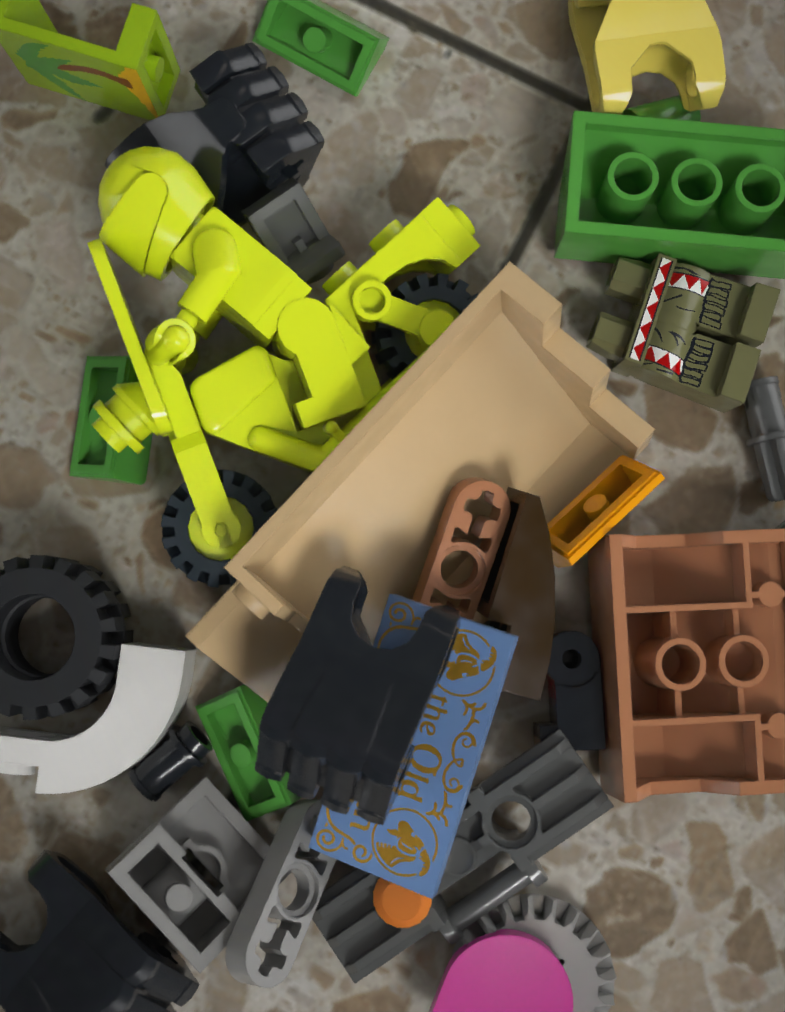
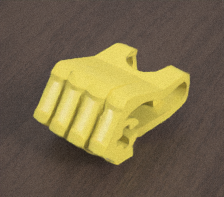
M568 0L569 22L584 69L592 112L623 115V111L629 104L633 93L632 77L645 72L662 74L672 81L680 94L683 108L687 111H699L718 106L726 82L725 62L719 29L705 0Z

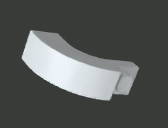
M140 642L121 644L114 694L109 706L98 721L84 732L76 734H60L0 726V773L32 775L35 774V768L39 767L35 793L61 794L85 790L102 784L131 768L156 749L169 734V729L177 722L190 691L196 649Z

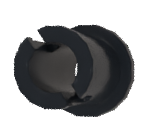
M187 721L181 727L173 725L168 731L170 737L138 766H134L129 771L132 783L148 800L157 802L162 794L192 767L197 766L201 768L207 763L206 755L212 751V745L206 735L190 721Z

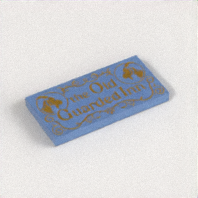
M389 594L373 647L392 650L408 643L420 627L426 611L431 609L432 606L397 594ZM461 616L460 630L447 668L438 686L435 687L411 744L415 746L412 762L384 824L371 823L357 815L359 805L357 801H353L347 814L334 812L322 805L308 847L430 899L438 892L519 638L517 635Z

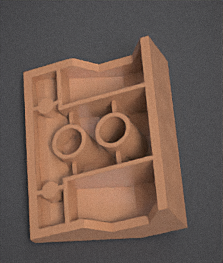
M785 529L728 530L641 536L625 534L605 535L588 551L592 641L597 646L602 677L606 749L599 750L600 785L603 791L623 803L639 802L650 795L691 792L738 796L785 793Z

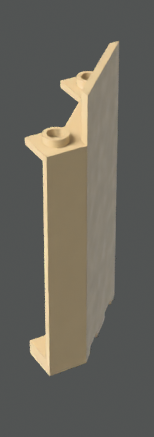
M509 261L229 561L224 568L237 581L185 636L200 651L266 702H269L305 631L326 582L336 569L347 566L358 570L366 581L368 594L360 617L372 645L374 644L389 594H397L412 600L448 495L458 482L470 477H480L496 483L505 492L510 487L540 496L548 524L618 457L625 455L635 460L649 444L655 429L606 389L611 369L560 328L562 303ZM482 491L479 499L473 500L468 498L465 502L464 510L472 514V522L468 533L466 534L456 527L452 537L464 538L480 547L483 538H478L471 531L478 515L489 516L492 510V505L484 501L485 491ZM459 550L445 557L441 565V576L445 583L456 585L463 583L469 578L473 570V560L470 554ZM437 588L433 590L431 595L439 599L443 605H446V602L449 601L458 607L461 599L450 598ZM477 611L473 621L482 624L489 620Z

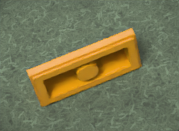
M625 455L618 457L547 524L554 565L558 568L573 566L665 479L662 473Z

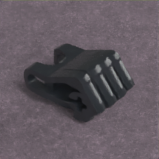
M251 42L228 50L216 51L189 71L195 80V90L206 104L203 108L166 113L145 122L111 152L106 159L105 167L107 169L123 153L143 146L160 147L177 152L195 167L214 195L213 207L222 211L241 227L247 223L241 211L291 177L300 182L302 187L306 184L325 141L320 130L311 121L304 122L307 119L308 110L297 94L294 92L288 93L289 85L283 73L275 66L266 69L267 61L264 54Z
M343 566L336 569L326 582L305 631L265 708L259 726L255 771L275 781H281L285 773L289 772L287 789L295 795L313 800L320 786L324 787L321 804L328 809L341 814H347L353 801L359 802L357 815L368 822L383 825L412 762L415 746L411 744L435 687L438 686L447 668L460 630V611L447 605L433 606L426 611L420 627L408 643L392 650L374 648L360 617L368 594L366 581L358 570Z
M44 850L35 859L28 870V881L38 890L47 905V925L39 941L34 944L18 945L0 931V1005L5 1012H177L171 1002L182 1007L193 997L200 985L198 980L194 977L184 959L162 937L157 939L147 932L141 933L136 937L115 915L108 896L101 886L65 855Z

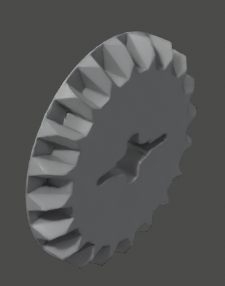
M542 894L514 895L463 930L464 937L456 942L452 956L464 944L467 945L480 936L494 933L500 929H514L529 933L548 945L563 965L572 988L573 1012H609L610 1007L615 1005L614 981L617 977L612 963L611 952L598 928L583 912L561 899Z

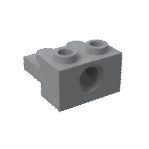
M203 777L104 870L191 965L201 973L227 946L229 937L270 846L207 777ZM187 849L219 882L215 888L184 856ZM291 870L284 874L280 883L292 872Z

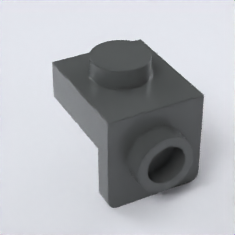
M293 177L241 211L260 243L292 269L306 284H311L324 278L333 269L334 262L345 255L340 242L328 233L300 182Z

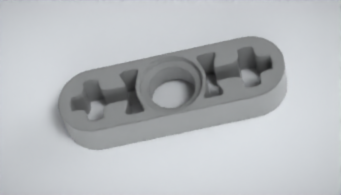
M300 799L286 810L229 937L225 953L226 965L231 976L241 983L263 988L275 987L288 976L336 862V859L308 848L314 832L310 827L311 819L314 818L312 825L315 828L322 807L321 799ZM296 851H299L298 857H300V858H306L307 860L296 859V858H295ZM291 870L297 880V893L293 902L284 908L279 900L278 889L284 874ZM268 917L281 920L279 928H277L278 923L268 922ZM259 942L262 951L266 952L262 964L260 957L255 954L256 946Z

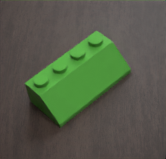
M574 110L558 200L554 258L614 264L621 257L650 264L660 253L677 259L676 263L693 265L707 272L785 279V129Z

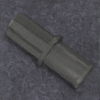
M778 376L752 380L745 403L743 404L751 436L750 439L746 440V445L755 449L765 495L772 502L785 500V411Z

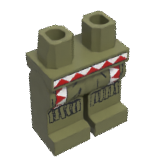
M660 253L650 264L619 257L611 268L604 294L633 304L628 320L600 312L592 325L586 347L605 358L614 360L611 368L612 372L626 377L631 375L644 383L722 413H726L744 404L761 350L756 347L765 341L781 290L758 282L751 287L711 275L704 269L693 265L676 263L677 259Z

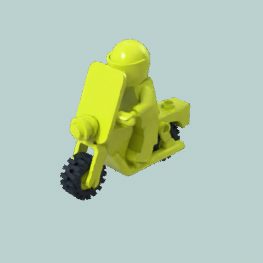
M143 146L123 153L109 165L99 184L98 208L103 226L99 233V239L87 242L139 381L116 384L112 388L116 394L105 404L99 399L92 405L100 417L91 425L118 453L129 446L139 454L145 448L141 442L152 432L157 437L159 435L163 437L169 436L185 482L171 495L162 515V542L164 549L167 550L171 558L172 564L176 569L182 570L187 578L194 582L206 583L208 587L219 588V585L232 586L237 580L224 567L277 511L271 499L272 497L256 480L236 471L216 469L201 426L208 435L313 473L479 295L476 293L471 296L466 291L469 284L461 279L455 283L448 280L449 274L481 246L473 237L475 234L473 224L455 205L451 204L447 207L437 197L405 227L397 219H394L368 244L375 252L368 261L359 269L348 261L321 286L329 295L322 303L319 300L308 298L312 288L298 277L292 269L222 211L213 207L214 195L195 167L177 152L160 147ZM104 244L144 278L146 275L162 281L173 270L189 286L177 303L182 309L176 318L163 321L155 327L146 337L145 349ZM410 272L426 273L415 276L411 281L403 282L392 293L384 285L394 277ZM427 273L434 275V277H427ZM224 317L257 346L250 347L195 378L190 386V396L193 400L191 402L181 375L191 372L196 367L198 352L195 346L200 337L207 340L221 318ZM368 330L374 331L371 333L372 344L377 346L378 353L375 357L379 365L383 363L389 370L387 375L390 378L382 386H380L368 352L370 346L366 343L362 333ZM271 342L273 351L275 352L277 357L268 354V351L266 350V348L271 344Z

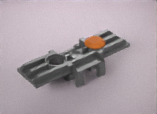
M559 728L470 789L438 892L432 899L355 868L323 891L312 920L353 982L357 983L432 931L435 933L440 930L450 944H455L464 937L463 929L532 882L536 887L546 882L548 876L538 858L612 809L614 805ZM505 802L522 804L530 815L528 828L520 834L517 829H506L499 826L494 821L492 815L500 804ZM499 852H508L514 861L512 865L448 907L440 894L442 891Z

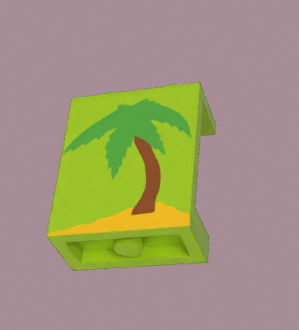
M0 0V44L28 84L147 120H152L166 114L180 73V67L157 10L132 3L115 51L59 34L39 0Z

